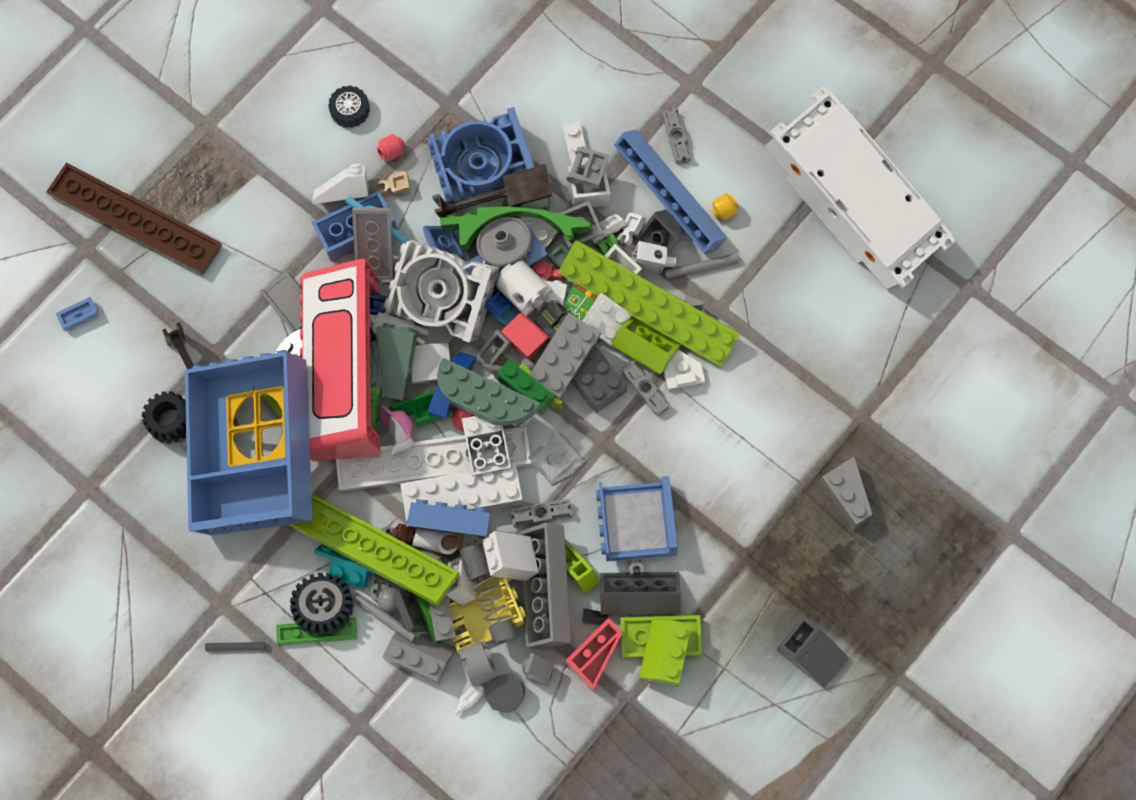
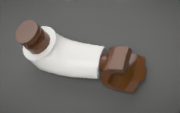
M399 523L392 529L391 536L408 545L412 541L413 547L428 549L441 554H452L458 547L457 537L445 531L417 528L416 532H414L415 527Z

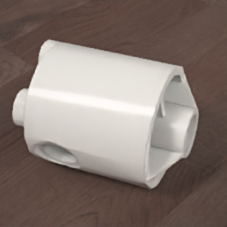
M524 261L505 266L500 272L497 289L526 317L534 309L540 310L545 305V298L553 291Z

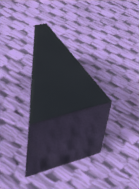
M583 608L582 623L601 625L608 619V615H601L600 611Z

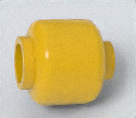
M724 193L712 201L713 209L711 211L716 219L720 217L723 221H727L738 213L739 205L732 194Z

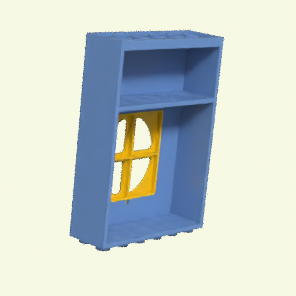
M278 350L276 354L262 353L260 357L245 356L243 360L228 359L226 363L212 362L209 363V366L195 365L193 369L185 370L189 531L212 536L313 521L306 359L299 357L297 354H291L288 350ZM264 394L270 395L278 402L282 410L281 419L262 421L261 397ZM253 397L254 422L252 424L234 426V419L239 407L247 398ZM282 426L283 434L278 446L271 454L264 456L263 430ZM255 432L254 458H247L239 451L234 440V436L237 433Z

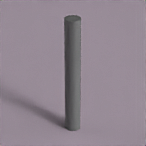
M265 642L205 643V651L266 649Z

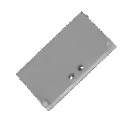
M286 271L264 290L261 289L260 292L291 331L295 332L302 328L300 321V312H302L300 295L302 294V289Z

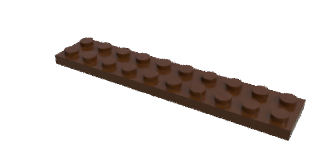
M67 162L46 191L49 196L202 276L222 247L221 242Z

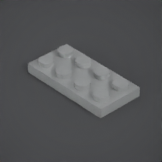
M353 207L355 260L366 258L377 275L378 281L384 279L393 280L391 208Z
M568 312L529 375L561 399L602 333Z

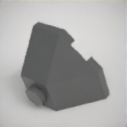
M665 209L655 212L638 236L635 237V240L637 242L642 241L664 246L667 248V252H670L680 241L681 233L679 223Z

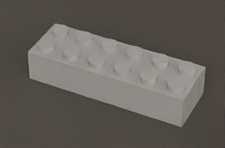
M544 523L520 531V535L531 537L539 573L527 581H522L523 605L526 615L524 617L526 648L538 650L550 649L571 643L564 526Z

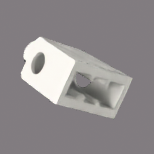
M639 241L632 253V259L643 268L641 271L643 273L661 274L664 267L675 268L676 257L667 256V248L664 246Z

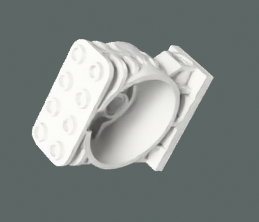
M409 240L406 244L403 243L400 248V254H402L400 262L396 263L394 270L396 272L395 279L391 281L389 286L390 296L384 303L386 313L394 314L397 317L406 318L408 321H415L425 326H446L450 335L462 338L463 341L469 343L478 340L487 313V309L484 306L492 296L500 267L490 266L478 261L467 264L457 255L439 250L436 247H430L427 244L418 243L415 240ZM440 258L437 267L429 269L422 275L417 290L418 280L422 272L429 266L436 264L437 259ZM455 270H457L463 281V297L460 303L454 309L445 312L444 320H441L443 310L453 306L458 301L461 294V282L459 277L455 273ZM438 283L443 286L442 293H438L436 290ZM422 301L426 304L424 313L422 312V311H423V306H424V304L422 303ZM472 307L469 319L464 318L463 316L466 315Z

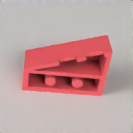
M608 618L563 662L590 690H594L623 632Z

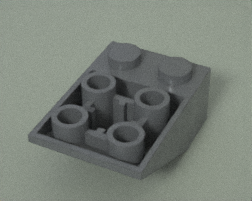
M804 615L777 649L780 654L824 689L849 658L818 626Z

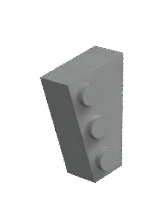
M852 457L822 476L820 484L851 528L855 530L870 520L872 511L855 457Z

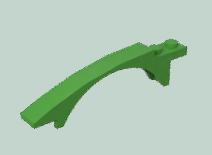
M510 206L477 207V215L466 213L464 216L446 215L445 218H440V225L444 230L459 229L460 246L463 250L470 249L484 226L501 217L525 216L544 220L559 229L568 241H574V233L593 232L590 222L546 210Z

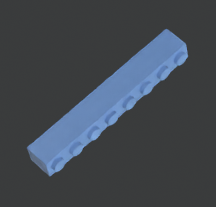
M638 130L623 132L614 144L616 149L704 254L717 250L727 239L726 235Z

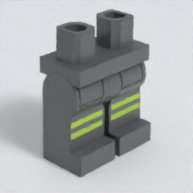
M552 300L547 305V308L533 321L549 336L538 353L540 357L568 314V311L558 300Z

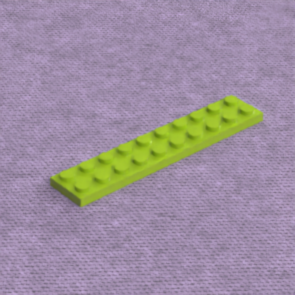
M575 240L558 271L560 275L597 296L603 293L628 311L633 317L720 367L723 366L741 334L578 240Z
M312 494L313 521L288 525L438 606L460 576L457 570Z

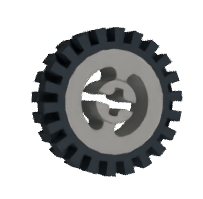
M318 573V577H314V574L309 575V580L303 578V584L298 583L296 585L297 590L292 591L293 598L290 597V610L298 627L300 626L304 632L307 630L310 635L316 633L317 636H321L322 633H325L326 636H329L330 631H333L335 634L338 632V627H341V629L345 627L344 622L348 623L350 620L349 615L353 613L351 592L348 585L342 579L339 580V577L336 575L332 577L331 573H326V576ZM328 595L336 600L333 609L331 608ZM311 600L313 602L312 605L316 614L308 610V606Z

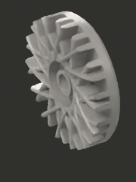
M501 217L484 226L478 235L476 247L484 264L497 266L502 270L508 264L514 265L520 260L528 259L527 253H531V249H533L531 244L533 237L528 226L520 219Z

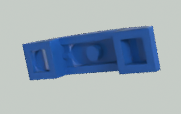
M458 352L451 362L471 371L477 358ZM437 385L428 414L446 419L453 405L445 399L439 385Z

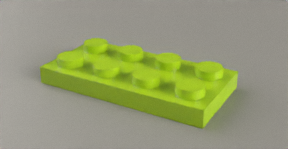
M700 615L620 617L621 631L623 632L621 635L622 658H644L652 620H674L691 624L692 627L685 657L702 656Z

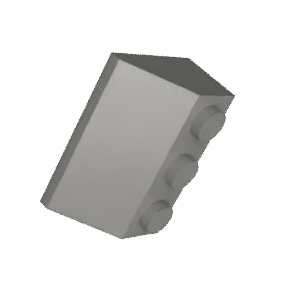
M396 632L383 655L384 660L439 685L456 648L443 642L433 644L431 637L421 632H415L419 637L416 642L412 643Z

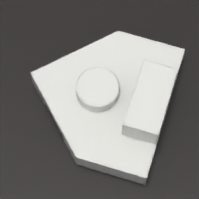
M533 217L518 218L531 228L544 249L548 247L558 233L557 229L541 219Z
M680 350L676 352L664 370L668 391L705 383L701 363Z

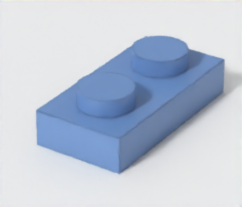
M89 297L57 312L56 315L63 330L67 331L98 316L99 313L93 300Z

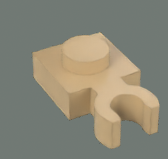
M407 171L389 176L390 181L381 180L377 182L379 187L385 186L383 190H380L382 196L388 195L390 191L396 195L411 190Z

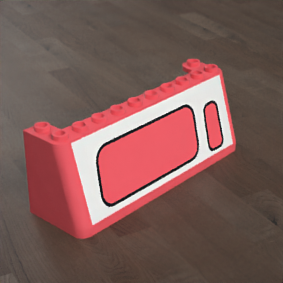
M365 258L303 273V277H300V286L302 288V294L300 295V304L302 306V312H300V321L302 323V330H300V339L302 341L300 357L306 359L309 442L310 459L312 462L380 456V436L371 426L370 294L378 295V277Z

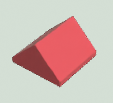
M522 312L501 331L511 341V347L523 359L526 358L532 363L549 338Z

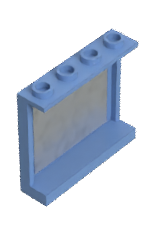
M669 476L661 477V482L625 486L602 487V482H599V490H596V499L601 501V507H597L598 519L603 521V525H599L600 537H604L605 543H601L602 555L606 554V562L677 555L678 546Z

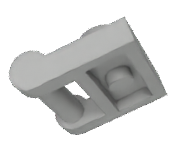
M578 147L575 152L574 164L566 179L570 183H580L599 189L609 155ZM587 157L588 161L584 173L580 175L578 172L582 160Z

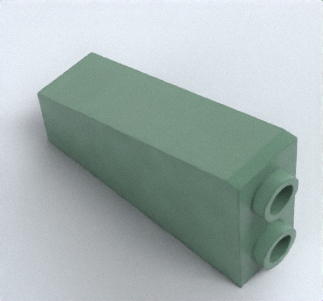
M383 323V326H377L376 331L384 397L402 401L407 400L418 333L413 332V328L402 326L400 330L394 329L395 325Z

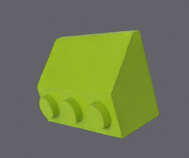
M631 317L620 327L612 346L617 348L619 352L631 356L636 362L646 365L651 371L661 374L682 344L639 319Z
M674 620L651 621L639 679L679 687L692 627L691 624Z

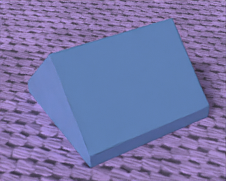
M441 226L423 227L425 239L430 247H436L439 250L457 255L461 259L466 257L453 230H444Z

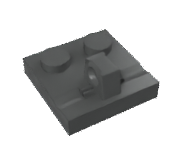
M402 591L393 594L395 599L394 605L401 614L403 627L410 632H427V626L414 594Z

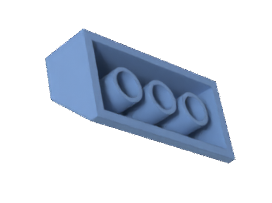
M380 191L357 201L364 207L388 208ZM350 205L312 222L330 261L354 251L353 207ZM391 214L392 228L398 230L395 219Z
M416 499V503L411 502L407 526L479 536L488 535L490 513L486 512L487 508L475 507L474 511L467 510L465 505L455 504V508L447 507L448 503L436 502L435 505H428L427 500Z

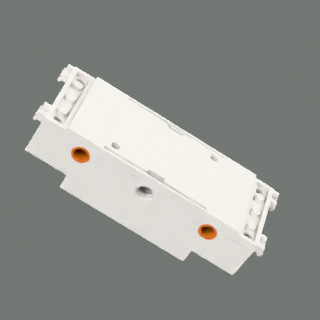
M821 87L811 96L815 101L814 104L787 127L784 123H779L769 132L773 139L765 145V148L788 173L785 179L857 263L863 261L886 290L896 284L903 289L913 280L914 276L911 272L938 248L943 252L955 243V239L941 222L939 216L848 109L838 101L830 90L828 91L826 87Z

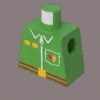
M574 283L563 306L570 314L583 320L598 296Z

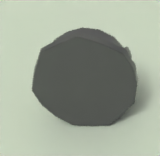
M499 675L495 679L490 680L485 697L493 710L510 713L521 704L525 696V685L513 675Z

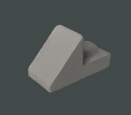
M496 329L475 357L483 365L485 363L495 365L502 355L510 352L511 341L499 329Z

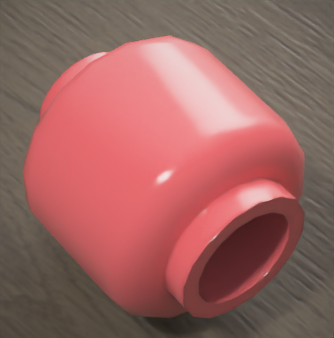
M390 134L378 142L377 152L383 160L392 161L403 155L405 143L401 137Z

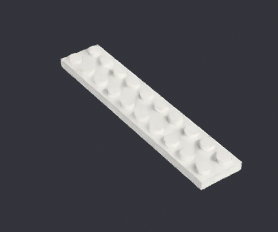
M527 427L504 429L510 463H516V467L532 465ZM465 435L414 442L411 448L397 452L394 455H391V449L394 445L380 447V456L336 459L340 492L401 484L472 471Z

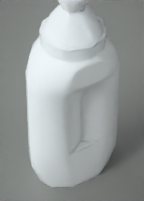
M471 685L460 697L457 710L454 713L458 715L459 712L472 708L486 690L481 685L475 687Z

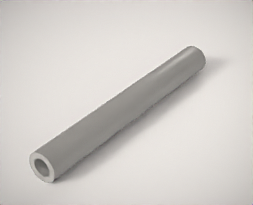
M735 253L665 270L666 279H671L738 263L739 256Z
M357 593L354 595L353 602L410 642H416L419 637L417 633L407 631L401 622L361 594Z

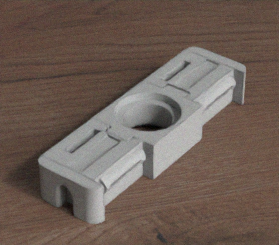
M673 108L671 112L664 110L662 118L675 163L690 162L692 155H689L687 137L683 124L680 123L678 117V108ZM678 132L682 135V138L675 140L672 138V134Z
M632 361L623 367L622 374L656 416L662 414L663 410L669 409L670 403H667L659 393L658 388L648 375L645 376L636 364V361ZM643 384H649L651 390L644 393L640 387Z
M569 499L517 507L510 510L513 527H516L517 524L553 521L552 518L572 517ZM538 509H545L547 515L544 518L537 517L536 511Z

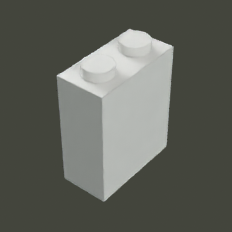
M494 531L482 539L490 576L527 581L539 573L531 537Z

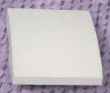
M448 343L424 344L415 347L411 371L412 384H430L432 381H438L437 373L443 358L450 361Z

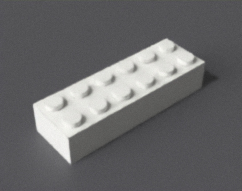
M510 463L511 468L478 475H472V471L401 483L406 522L411 502L416 503V499L427 500L428 505H435L436 502L448 503L447 507L455 508V504L465 505L467 510L474 511L475 507L487 508L486 512L523 506L516 463Z

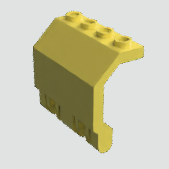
M495 577L477 587V590H483L499 586L483 595L479 600L503 595V597L491 602L483 609L507 605L486 619L510 615V617L504 620L512 619L515 629L524 624L523 618L526 615L522 606H517L515 600L518 599L515 588L510 589L508 581H511V579ZM486 591L477 592L476 599L462 606L448 597L454 630L463 626L467 630V632L456 635V639H453V642L456 643L457 652L459 649L478 641L485 640V643L493 641L488 628L498 620L486 621L485 617L492 611H482L481 608L489 601H477V598Z

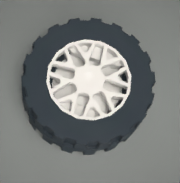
M342 86V88L336 89L331 94V98H329L328 107L331 117L339 126L353 128L364 123L365 119L369 116L368 98L364 91L356 86Z

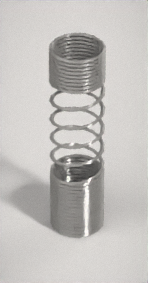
M476 543L460 550L459 553L465 564L464 566L470 581L481 582L475 586L474 591H486L477 598V601L480 602L489 601L481 608L482 611H492L485 617V620H498L488 628L494 644L497 645L517 637L518 634L512 619L504 620L510 617V615L486 619L491 614L507 606L483 609L486 605L503 597V595L479 600L483 595L499 586L475 590L483 583L495 578V576L482 579L490 575L483 543Z

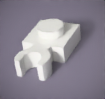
M629 212L624 221L625 226L621 228L623 232L617 237L618 242L621 244L624 242L627 246H630L633 241V235L638 236L646 219L641 215Z

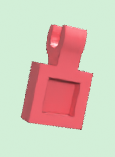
M540 261L533 265L532 270L546 281H549V279L563 281L564 276L558 273L559 270H553L554 266L552 264Z

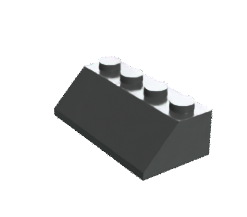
M633 572V577L629 573H600L601 615L681 614L679 572H644L643 575L640 572Z

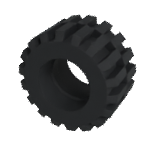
M166 391L161 392L162 395L157 393L154 395V399L149 398L147 400L149 404H145L143 407L145 412H142V417L144 418L142 422L154 439L162 443L165 441L167 444H171V440L176 443L179 442V438H186V400L178 393L176 395L170 391L167 394ZM165 411H178L177 418L173 423L169 425L159 424V418Z

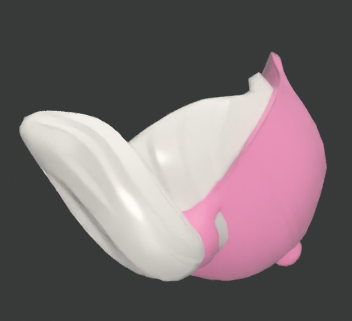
M382 405L380 416L383 423L389 428V433L393 435V442L395 444L391 449V455L411 448L414 443L411 436L413 429L412 419L404 411H389Z

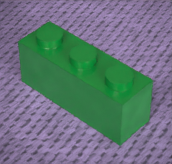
M510 359L497 372L498 381L505 387L541 404V408L538 411L540 415H543L554 402L553 393Z

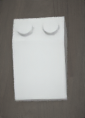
M352 164L314 190L312 203L346 200L349 196L352 198L368 197L369 183L366 165Z

